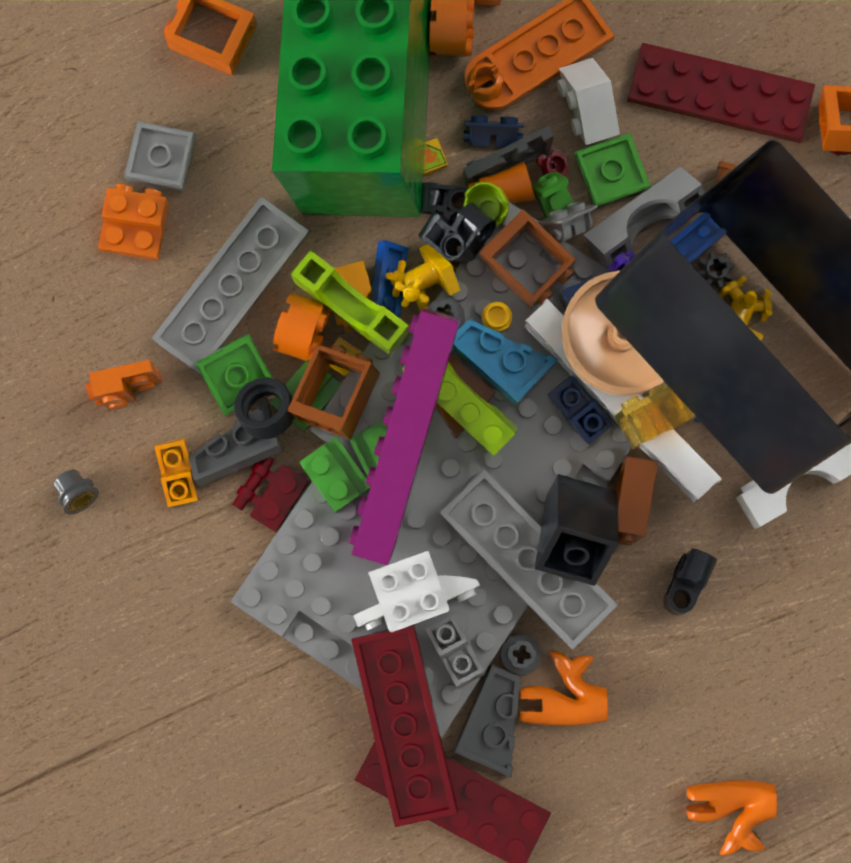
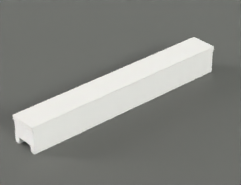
M548 299L525 320L524 328L552 357L558 359L557 362L571 376L577 379L582 388L652 461L658 462V467L693 503L712 486L722 480L641 395L618 396L608 394L590 386L578 376L569 364L562 346L561 324L563 314Z

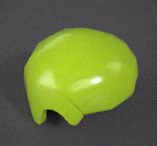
M478 182L466 190L464 206L472 202L497 222L496 228L506 220L509 212V200L502 188L490 182Z

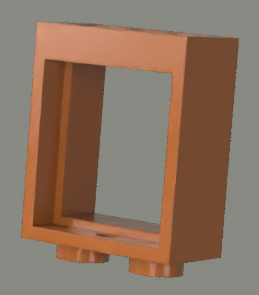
M523 209L479 254V260L531 310L537 304L542 306L546 299L549 300L554 293L551 290L559 282L564 285L575 273L573 268L576 259ZM524 231L561 265L533 295L496 261Z
M317 344L287 412L299 422L351 440L380 372L372 364L373 360L367 356L356 354L353 357L347 355L346 351L338 346L329 345L327 348ZM330 364L361 374L342 417L311 407Z
M627 456L619 466L615 489L617 491L619 544L632 545L646 536L658 462Z

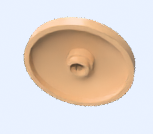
M620 271L608 272L589 280L570 300L561 324L563 350L573 370L590 386L612 395H640L659 387L664 381L598 309L595 303L596 295Z

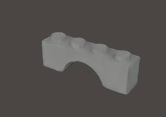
M682 167L677 168L584 234L591 255L605 268L615 262V258L622 252L626 253L631 250L635 255L633 245L638 233L655 221L675 218L704 194L702 184Z

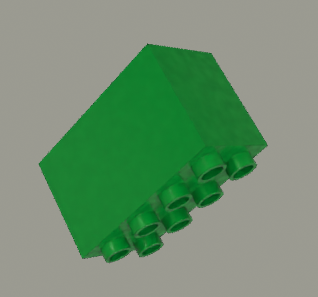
M284 0L272 172L303 215L421 217L430 68V21L433 13L431 11V0Z

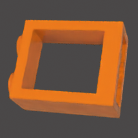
M178 0L177 13L173 20L167 22L164 29V38L169 49L233 76L257 27L254 13L224 0ZM196 4L237 21L221 54L180 37Z
M824 85L817 106L822 150L851 152V125H841L839 110L851 111V86Z

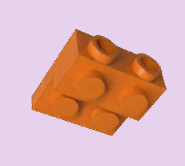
M116 184L115 189L107 188L101 215L104 220L98 249L101 252L159 261L170 206L167 198L162 197L163 193L155 189H145L144 193L133 192V187L125 184Z
M150 359L88 373L90 382L86 383V390L89 400L95 401L96 406L104 405L105 407H110V410L122 409L128 406L127 402L136 401L133 389L137 388V391H148L154 389L155 384L162 383L161 372Z

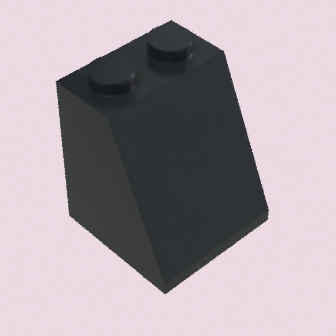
M558 474L546 497L535 569L595 586L619 544L617 491Z

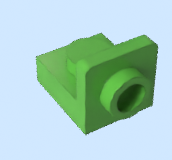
M557 171L543 175L539 178V182L532 185L533 192L546 218L550 217V212L567 209L568 204L574 203L566 187L569 185L567 178Z

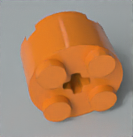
M431 0V11H433L430 21L431 56H472L475 0Z
M291 292L285 302L291 304L290 308L285 310V312L282 311L273 339V344L276 345L273 347V351L309 362L317 344L323 346L325 336L320 334L325 325H328L332 312L317 300Z

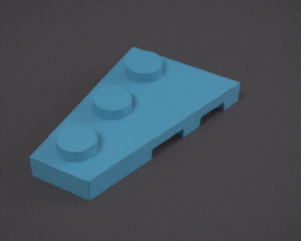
M470 319L457 331L452 348L515 405L521 401L558 360L550 355L544 356L533 351L532 347L523 343L520 345L503 337V334Z

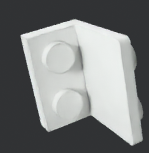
M429 551L368 572L390 632L398 631L449 611V606Z

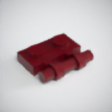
M268 457L253 465L251 469L253 473L245 485H241L237 490L238 496L232 505L243 511L248 501L256 506L250 517L277 533L306 488L309 480L282 464L277 474L273 473L269 469L275 459ZM265 478L271 483L262 497L254 492L262 479Z

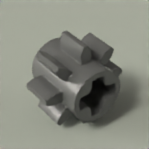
M711 251L708 255L709 261L700 259L698 265L703 268L698 273L709 285H716L717 290H720L723 287L722 280L730 282L734 278L728 272L734 268L735 264L728 263L726 260L727 253H724L722 256H715V253ZM712 266H714L715 270H721L719 276H717L715 271L710 272Z

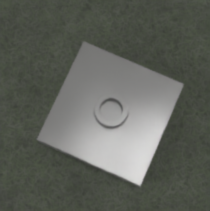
M137 121L124 175L125 180L184 192L197 137L196 133Z

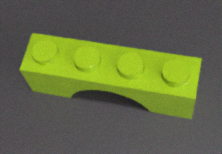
M311 250L291 273L292 279L297 286L324 304L327 309L388 356L394 353L409 334L408 324L384 306L377 305L359 293L332 266Z
M448 362L437 403L495 456L516 434L518 427L496 406L489 404L477 395L456 374Z

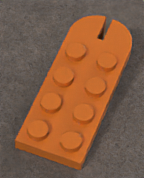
M563 0L475 56L465 70L464 85L468 95L472 94V101L481 109L492 112L502 111L560 75L559 68L582 61L613 41L615 35L590 0ZM489 82L493 84L488 88H481Z

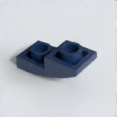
M574 376L568 377L547 394L587 444L593 442L613 426L596 401L591 400Z

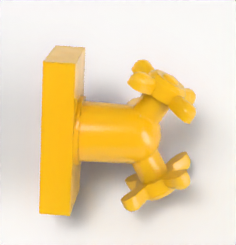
M428 244L419 248L424 264L405 274L406 262L401 260L398 262L397 270L393 273L387 272L385 274V277L391 280L394 286L392 296L399 297L400 291L403 292L402 307L405 308L409 305V302L416 301L420 312L424 308L427 309L430 305L425 289L437 284L450 296L461 291L452 264Z
M745 276L728 282L722 288V291L718 293L721 298L728 294L731 296L733 302L730 308L746 325H748L754 312L762 311L761 322H766L768 317L772 315L771 290L764 289V294H760V300H757V294L754 291L743 294L740 288L748 280ZM749 328L761 341L764 335Z

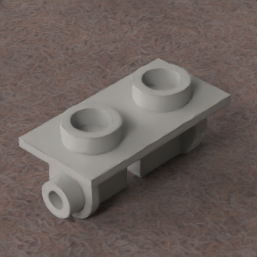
M584 202L570 203L567 205V209L550 212V217L539 221L538 224L547 225L549 234L558 243H562L591 228L593 220L590 216V211L597 209L598 206H585Z

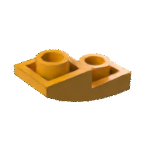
M180 438L155 444L154 448L161 472L160 479L167 506L172 507L198 501L186 439Z

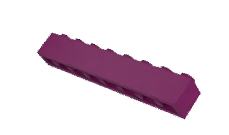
M426 308L421 310L420 315L414 314L409 333L414 334L411 346L405 345L400 363L404 364L405 368L402 377L396 376L392 388V394L397 396L394 407L388 406L383 424L387 425L388 428L385 437H379L374 454L378 455L379 459L376 467L371 466L367 476L366 484L371 487L368 497L362 496L357 514L362 515L360 526L354 525L350 536L349 544L354 545L351 555L388 565L392 559L461 321L459 318Z

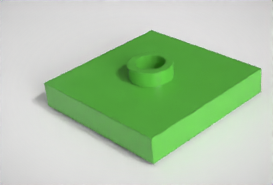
M631 133L574 152V158L592 205H597L598 208L640 194L651 188Z
M249 333L195 362L224 416L234 412V401L237 394L247 383L257 378H273Z

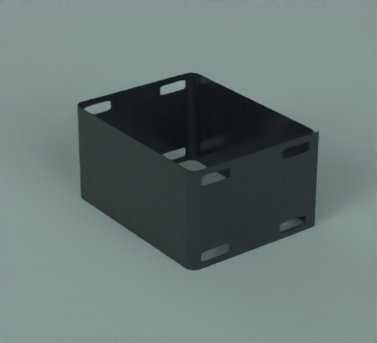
M769 140L668 222L596 295L595 303L598 309L764 492L774 494L851 443V411L836 424L668 240L671 234L699 212L709 213L710 218L721 229L724 228L727 231L726 235L851 371V219L781 143Z

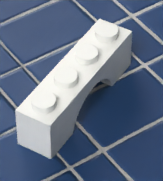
M851 443L803 475H817L832 484L850 476ZM754 480L740 488L743 494L736 497V500L754 530L787 512L786 495L791 483L774 494L764 492Z

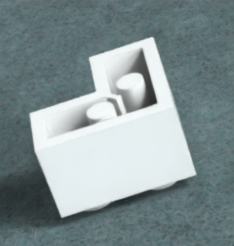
M590 58L559 68L561 80H557L558 90L562 98L566 97L570 110L573 109L575 118L571 119V126L574 135L580 136L586 145L620 135L611 80L596 61Z

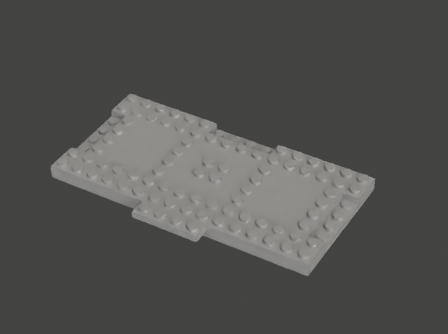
M509 202V212L506 220L494 230L472 261L461 262L456 269L455 275L461 291L450 296L443 289L437 299L448 297L460 303L465 314L464 324L470 319L483 325L482 312L489 303L502 302L506 304L512 312V322L505 331L499 333L520 345L522 343L532 347L533 351L548 356L550 354L524 328L525 320L540 305L537 304L531 310L479 260L480 251L521 211V209ZM540 225L549 233L546 225ZM525 231L496 259L532 295L561 267ZM565 241L559 244L576 259L573 268L575 273L564 285L559 282L551 290L554 294L549 299L563 315L565 309L560 299L563 289L608 273L604 266ZM446 308L444 312L438 311L450 316V309ZM414 334L411 335L405 345L411 346ZM370 342L362 355L373 360L372 364L380 372V375L353 435L384 420L388 406L394 407L397 395L392 394V388L396 376L402 377L403 375L402 368L405 365L401 364L400 361L405 346L399 345L394 353L388 356ZM452 349L451 352L455 358L496 392L488 403L496 406L518 428L516 434L493 456L466 429L455 440L435 407L393 556L388 564L390 565L429 551L437 576L467 577L477 579L480 584L478 588L474 589L475 596L459 602L457 597L447 601L449 606L448 612L415 624L441 738L481 677L457 689L425 629L453 614L485 672L528 604L440 515V512L485 469L542 526L546 497L558 474L605 487L635 443L603 409L602 411L613 426L590 444L583 440L547 395L571 376L558 362L515 405L456 351ZM350 371L323 411L342 417L361 374ZM664 382L659 387L640 395L656 410L670 387ZM316 427L310 429L311 433L326 443L336 436L367 478L349 439ZM312 481L230 602L363 691L351 639L389 630L384 617L382 618L385 623L368 631L365 626L359 628L353 615L379 604L368 572L387 566L351 555L354 545L349 544L350 536L354 525L360 526L362 515L357 514L362 496L368 497L370 490H367L359 498L338 513H335Z

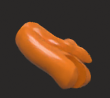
M550 651L557 671L563 677L566 687L576 699H572L545 686H526L520 689L519 699H542L543 711H519L520 721L553 726H575L607 722L608 699L606 687L587 683L581 676L594 659L590 655H581L570 660L561 652Z
M728 780L694 784L687 787L686 797L688 799L708 801V803L687 806V816L690 820L698 822L715 821L744 807L743 811L736 818L732 830L726 836L720 850V855L733 854L742 847L749 851H762L765 849V846L755 836L752 829L762 822L775 819L777 816V794L774 783L756 780Z

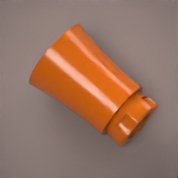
M524 161L506 170L479 179V182H490L502 188L511 204L535 201ZM478 182L469 183L468 187L470 188Z

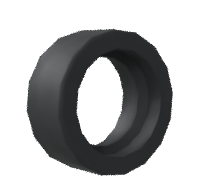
M270 377L257 378L247 383L238 392L234 401V413L243 429L252 437L259 439L274 438L284 433L293 423L294 417L287 412L293 397L286 385L278 379ZM269 395L281 398V407L273 417L258 422L250 419L249 411L258 399Z

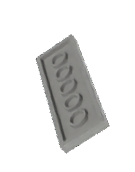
M260 197L151 339L201 376L195 362L224 347L309 236V230L266 199Z
M485 469L440 512V515L571 650L618 606L597 583L593 586L535 569L541 526Z

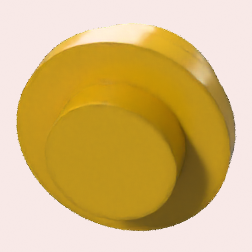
M502 302L489 303L483 309L482 323L492 330L503 332L512 322V312Z

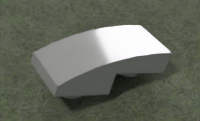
M453 614L425 629L457 689L485 674Z

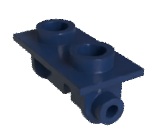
M470 115V120H464V125L470 126V130H464L463 142H469V146H490V135H496V146L503 147L523 138V133H518V128H524V123H519L518 117L501 116L500 122L488 121V116Z

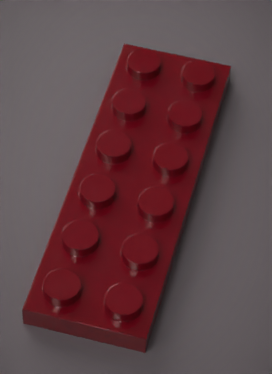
M642 43L627 101L800 143L803 139L815 84Z
M415 624L395 632L386 630L352 638L351 641L394 826L399 827L457 814L458 808Z
M374 741L355 781L388 798ZM445 756L458 813L429 821L507 863H527L551 812Z

